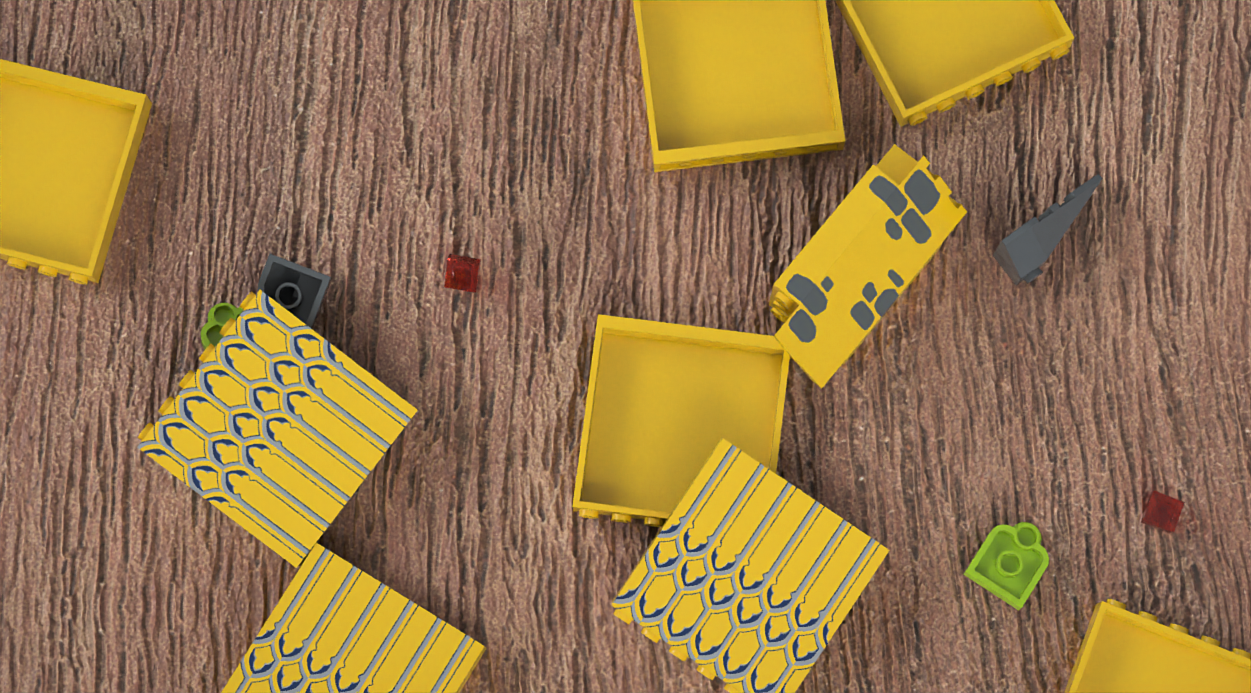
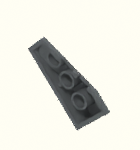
M1099 174L1068 194L1063 199L1064 203L1061 205L1057 202L1054 203L1038 219L1033 217L1000 242L993 257L1016 286L1023 280L1029 284L1043 273L1040 268L1103 179Z
M269 254L258 282L257 292L262 290L313 329L332 277Z

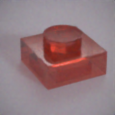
M449 254L444 287L476 293L479 283L481 259Z
M1153 490L1149 496L1141 523L1173 534L1185 502Z

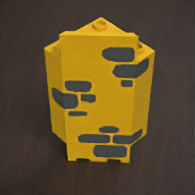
M896 144L892 146L876 166H871L773 284L769 306L772 307L770 311L776 318L784 322L774 335V338L821 389L842 364L844 365L937 253L943 241L967 213L962 204L949 196L952 191L943 179L926 169L930 163L924 155L917 162Z

